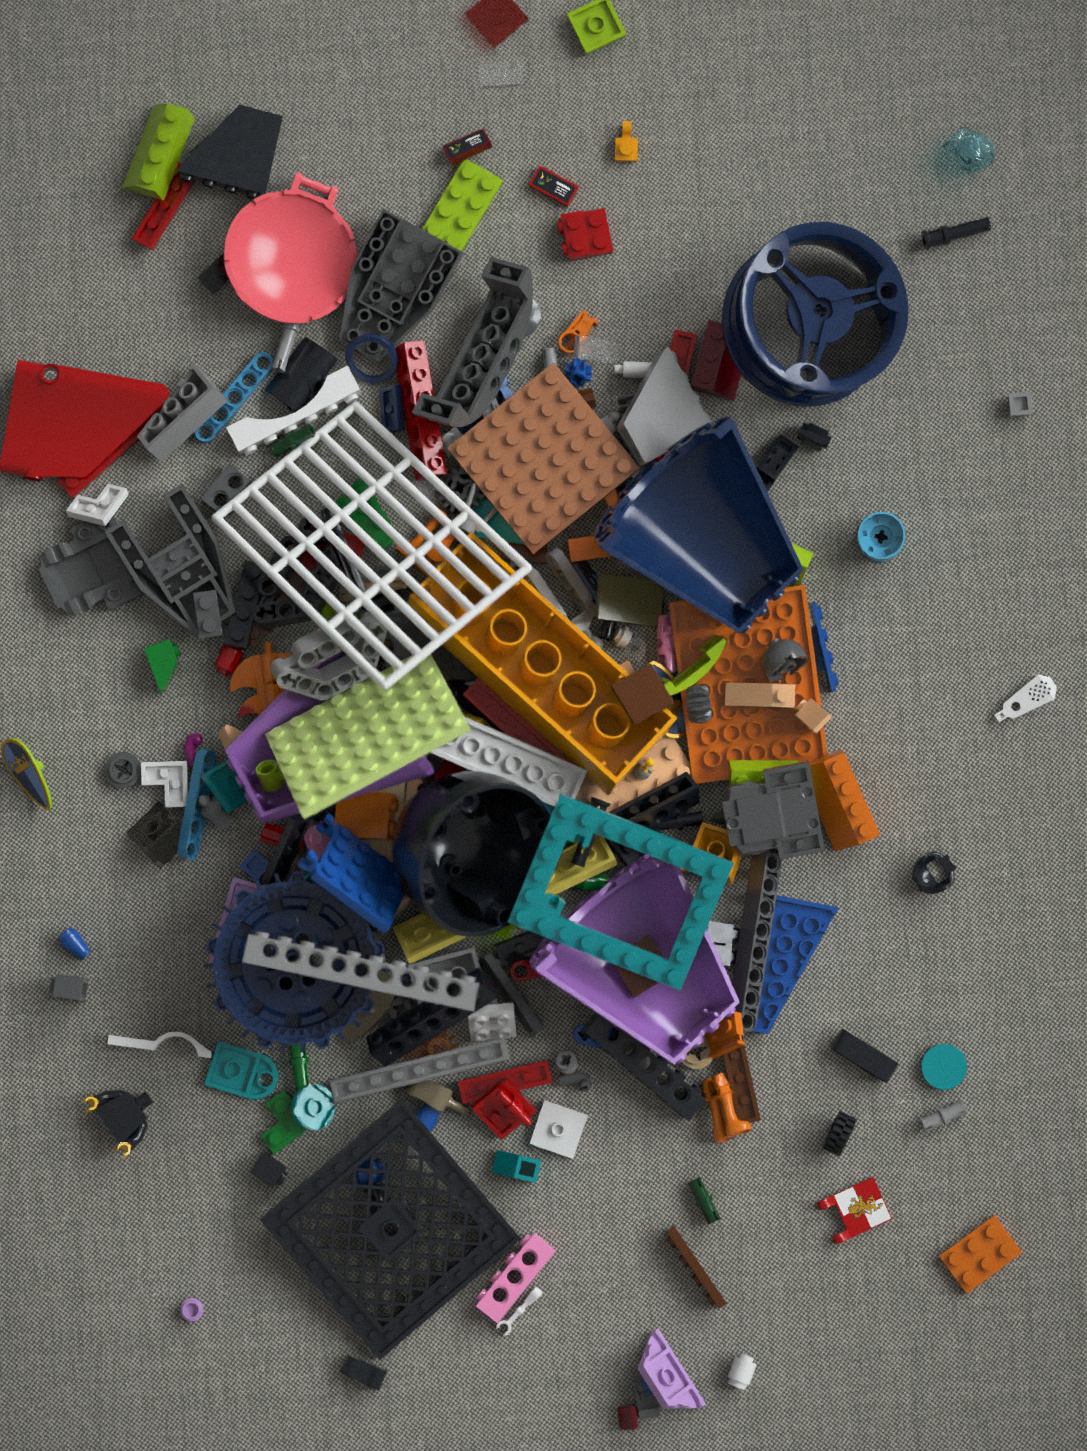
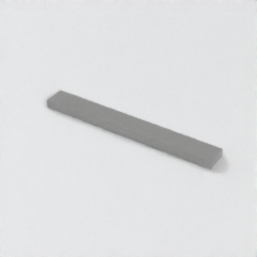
M502 1037L330 1080L329 1083L334 1103H340L508 1061L510 1056L506 1038Z

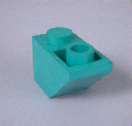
M497 1150L492 1172L536 1183L542 1160Z

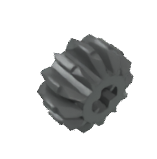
M706 685L688 687L685 692L689 721L697 724L710 721L712 711L709 688Z

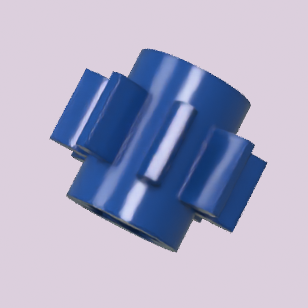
M573 359L571 364L566 363L565 377L573 386L583 387L586 381L591 382L592 366H588L586 360Z

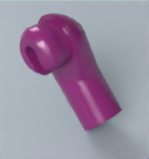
M199 733L188 735L183 747V752L190 768L194 765L197 745L203 743L202 735Z

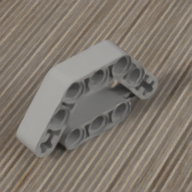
M369 611L365 612L359 621L383 644L387 629ZM346 620L334 628L376 669L380 654ZM321 628L296 640L291 647L293 655L287 658H278L270 666V671L278 686L322 701L328 700L370 678L348 655L319 670L312 668L343 651Z

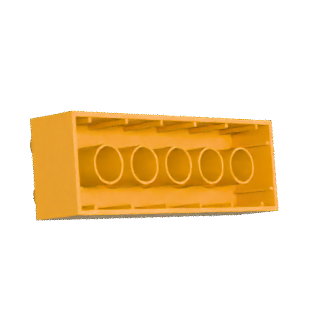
M471 532L468 535L509 576L516 572L474 533ZM462 543L452 551L492 591L502 583ZM446 559L436 568L474 606L484 598ZM430 575L421 584L456 620L467 612ZM523 578L442 644L569 761L587 770L586 776L608 796L669 731L677 719L672 712L665 709L640 724L633 726L611 689L612 684L630 674ZM415 592L409 596L407 604L438 634L449 627Z

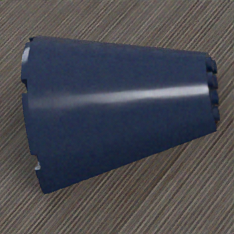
M723 417L717 419L713 426L710 423H706L671 445L667 449L669 453H666L663 459L659 461L655 458L620 492L618 495L620 501L618 500L613 508L611 506L608 507L597 525L594 537L596 538L595 543L603 551L740 634L746 632L752 626L751 622L756 617L762 616L768 610L767 603L771 599L773 601L778 600L784 594L783 590L799 579V574L804 569L734 420L731 417Z

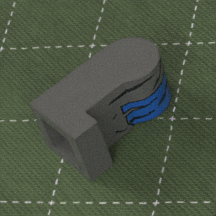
M642 1375L633 1376L639 1420L660 1416L657 1399Z

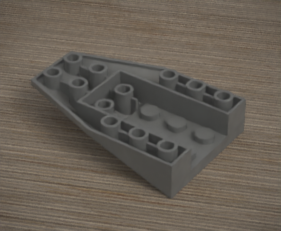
M383 209L351 268L339 340L349 345L354 338L360 335L376 334L387 339L395 347L432 312L464 257L465 252ZM364 342L355 347L356 350L378 362L387 355L386 349L374 342Z

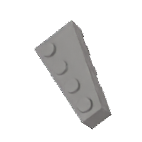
M194 362L188 368L191 371L186 378H181L176 384L178 386L177 390L163 403L161 411L154 413L137 436L145 448L161 462L228 401L209 376Z

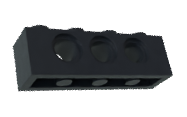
M685 772L609 813L651 829L699 804V786L688 772Z

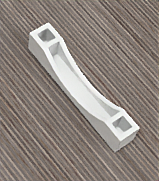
M346 366L328 375L318 394L297 412L276 419L246 417L226 428L239 454L245 453V455H249L257 450V446L263 443L268 445L278 439L277 436L284 432L285 434L290 431L294 432L298 429V425L304 422L310 424L318 419L317 416L324 412L326 414L334 412L338 409L337 405L343 402L349 404L357 400L361 391L349 367Z

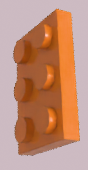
M993 1215L940 1254L939 1257L967 1294L1019 1256L1022 1251L997 1217Z

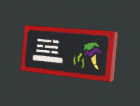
M540 165L529 183V187L566 207H569L579 189V186Z

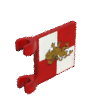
M874 1177L817 1202L820 1210L835 1205L846 1230L832 1236L835 1244H840L892 1219Z

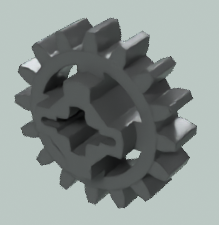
M461 466L459 471L452 467V474H445L446 480L441 481L466 504L474 481L463 479V477L470 476ZM476 486L475 495L470 505L472 510L474 506L480 509L481 506L478 502L486 500L478 486ZM444 495L439 497V500L444 503L443 506L447 510L451 508L450 511L453 514L458 512V509Z

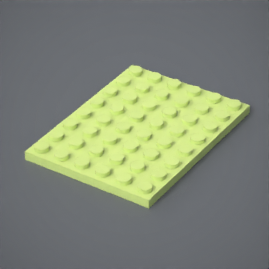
M430 654L387 690H383L370 677L350 689L333 696L320 705L314 706L305 713L295 716L290 721L265 733V736L303 818L306 819L471 731L435 660ZM411 655L410 657L402 660L401 662L404 664L414 655ZM391 666L379 673L386 679L395 669Z

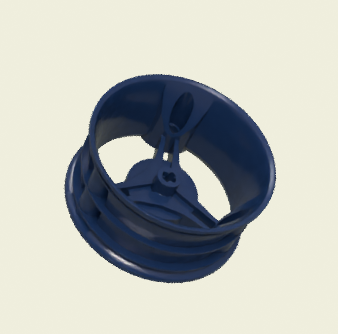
M832 222L804 223L788 228L774 236L736 272L729 284L723 302V337L728 353L738 371L754 388L776 401L794 406L812 407L826 405L847 397L860 386L878 376L891 363L901 347L907 330L908 297L897 266L886 251L873 239L854 228ZM799 245L818 246L831 250L846 258L860 270L867 279L868 288L847 290L842 283L831 277L820 275L807 278L787 261L789 250L791 247ZM781 268L797 284V286H794L779 271V269ZM769 277L775 280L788 297L786 304L787 320L794 333L800 337L797 364H793L789 368L780 364L769 353L760 339L753 316L754 290L757 282ZM870 294L871 301L854 305L853 298ZM873 307L881 326L879 345L873 357L863 368L850 375L828 379L827 375L818 367L825 345L839 340L848 332L856 313ZM814 310H816V312L820 311L821 315L815 314ZM815 344L811 363H805L809 345ZM801 371L806 372V381L801 377Z

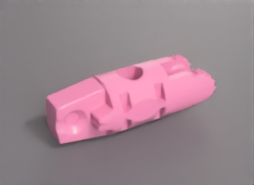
M661 615L658 619L657 662L670 673H674L677 669L671 616Z

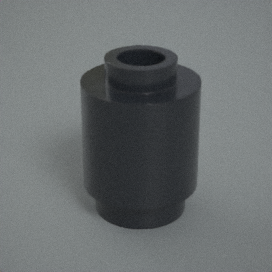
M804 422L796 439L808 447L821 451L822 448L827 449L832 437L828 435L829 430L813 423L807 424Z

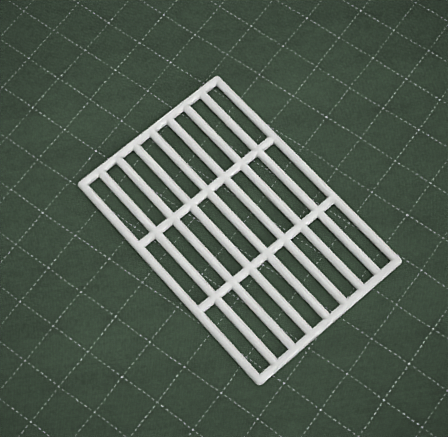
M356 401L352 402L317 430L315 437L301 443L211 517L212 521L383 690H387L532 570V566ZM356 412L404 459L394 467L345 420ZM339 426L387 473L376 481L328 433ZM321 440L369 488L359 495L311 447ZM304 454L352 501L341 509L293 461ZM412 465L462 513L451 521L401 473ZM287 468L334 516L323 523L276 475ZM394 479L444 528L433 535L384 487ZM269 482L317 530L306 537L259 489ZM377 493L426 542L416 550L366 501ZM252 496L300 544L289 552L241 503ZM357 508H360L409 556L398 564L349 515ZM234 510L282 558L271 566L223 518ZM469 519L520 569L509 576L458 527ZM342 522L391 571L380 578L331 529ZM452 534L502 583L492 591L441 541ZM325 536L374 585L363 593L314 543ZM432 548L442 555L484 596L475 606L423 557ZM307 550L356 599L345 607L296 559L299 555ZM416 562L467 612L456 620L406 570ZM289 564L338 614L327 622L278 572ZM399 577L449 627L438 634L388 584ZM381 591L431 642L420 649L370 599ZM361 606H364L414 656L403 664L353 613ZM346 620L395 671L385 679L334 628Z

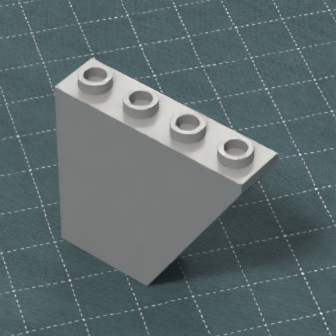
M669 347L657 353L616 427L639 467L666 453L671 445L690 432L711 422L709 414L703 410L699 403L698 394L690 387L687 374L678 365L676 354Z

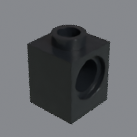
M263 1152L251 1173L275 1187L277 1183L282 1185L288 1176V1173L285 1172L288 1167Z

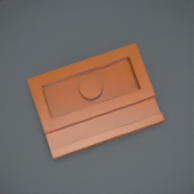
M734 1012L728 1018L724 1017L719 1022L720 1026L710 1034L708 1032L705 1033L707 1048H710L708 1058L716 1059L745 1045V1041H742L741 1037L744 1033L740 1012Z

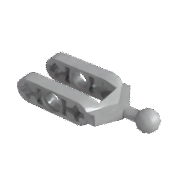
M555 548L546 555V561L574 604L581 611L571 618L570 621L602 649V639L594 636L588 628L596 610L593 598L564 553ZM532 567L531 572L523 577V579L568 618L540 573Z

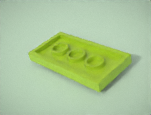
M467 159L463 160L422 229L463 251L502 186L503 180Z

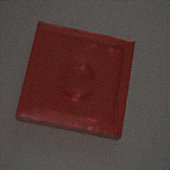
M481 0L465 13V16L494 49L528 21V17L513 0Z

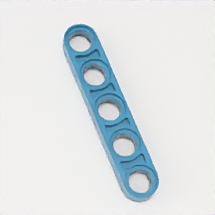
M264 352L258 353L224 392L223 395L227 400L232 392L239 393L241 399L236 404L227 401L219 408L226 412V418L223 421L215 420L212 415L195 431L196 438L200 442H212L272 371L273 359L269 354ZM262 357L270 361V365L266 369H260L257 366V361ZM244 376H254V385L250 387L245 386L242 383ZM205 426L212 430L211 436L206 439L199 436L200 429Z
M200 749L195 756L177 848L178 856L181 859L194 860L199 854L206 818L200 813L204 806L199 803L196 810L197 799L199 801L201 795L210 797L211 790L204 780L200 787V780L203 774L216 767L217 756L213 750ZM207 754V763L205 765L204 759ZM194 822V830H193V832H192V831H191V826H192V823ZM190 845V851L187 855V847Z

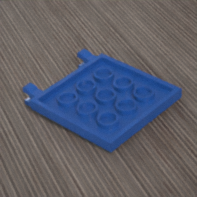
M327 813L323 821L328 825L320 821L315 828L329 836L319 860L317 854L310 849L306 858L311 862L302 858L298 866L303 870L309 871L312 874L310 877L312 880L385 934L391 927L405 894L400 884L399 872L394 864L385 856L379 854L367 842L355 836L351 830L345 828L340 823L335 825L334 817Z

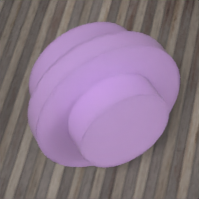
M189 1298L182 1303L180 1312L185 1320L196 1321L203 1315L204 1307L198 1299Z

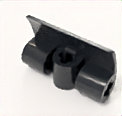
M305 337L289 357L285 373L278 371L265 388V391L279 399L288 409L295 413L305 404L310 394L316 395L325 382L323 377L329 373L338 359L328 350Z

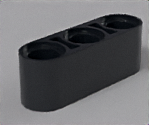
M841 1029L830 1047L831 1050L884 1083H888L899 1065L890 1057L844 1029Z

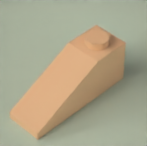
M726 683L725 706L795 708V685Z

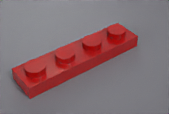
M178 162L176 170L181 166V163ZM174 172L164 201L155 199L134 233L133 241L153 251L195 180L192 183L182 181Z
M545 1060L458 1081L462 1102L466 1104L477 1101L505 1077L519 1091L553 1083L548 1061Z

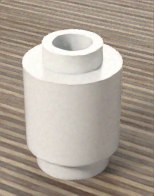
M742 1353L740 1357L735 1356L728 1378H730L728 1384L744 1390L747 1385H750L757 1365L753 1363V1357Z

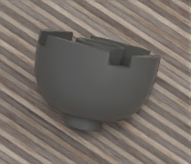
M776 638L767 644L768 647L761 658V665L768 680L774 682L784 679L782 674L790 671V675L800 670L807 663L808 656L796 641Z

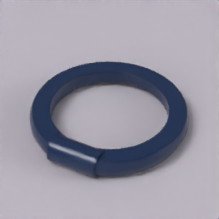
M364 334L354 338L347 346L345 352L346 364L351 373L367 383H381L393 376L398 366L399 357L394 344L376 334ZM364 342H374L386 349L391 361L389 369L385 373L375 376L361 372L355 366L352 358L355 347Z

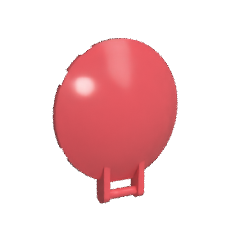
M296 171L289 190L269 192L261 195L247 204L236 215L228 229L224 243V264L234 291L253 311L273 321L300 324L315 321L328 315L344 301L347 296L351 268L358 257V252L354 241L355 237L350 226L333 207L338 187L333 185L331 187L303 177L302 173ZM299 185H301L306 188L317 191L319 193L325 194L328 197L327 199H323L321 197L298 189Z

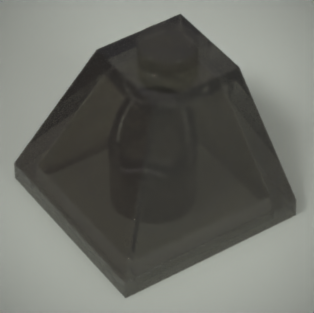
M158 801L126 833L161 869L177 854L181 824Z

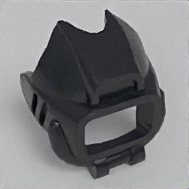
M932 851L919 858L913 867L912 880L917 884L920 891L927 894H936L943 892L953 884L955 879L954 870L957 867L952 864L948 854L944 856L939 852ZM934 859H938L948 873V878L940 883L936 882L926 866Z

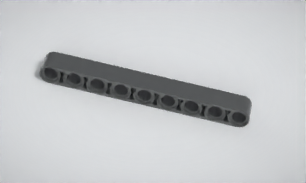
M777 848L752 855L732 979V986L740 1001L735 1007V1012L741 1013L743 1032H751L757 1024L782 865Z

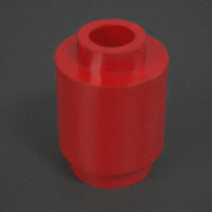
M222 645L214 663V666L217 667L216 672L227 677L233 674L243 657V650Z

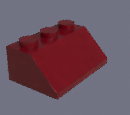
M709 320L691 388L693 391L734 401L741 373L734 365L728 353L723 337L722 323Z

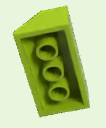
M169 103L153 106L123 183V189L164 201L195 121L194 116L188 109Z

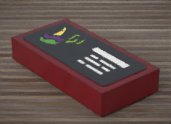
M482 128L442 147L450 164L454 165L492 148V144Z

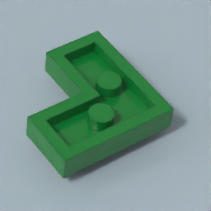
M285 1090L266 1103L279 1121V1123L261 1135L273 1154H276L307 1131L294 1120L291 1112L292 1099Z

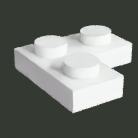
M107 484L97 499L77 495L66 512L68 517L106 526L129 494L124 487Z
M142 762V786L165 785V808L185 807L188 796V762Z

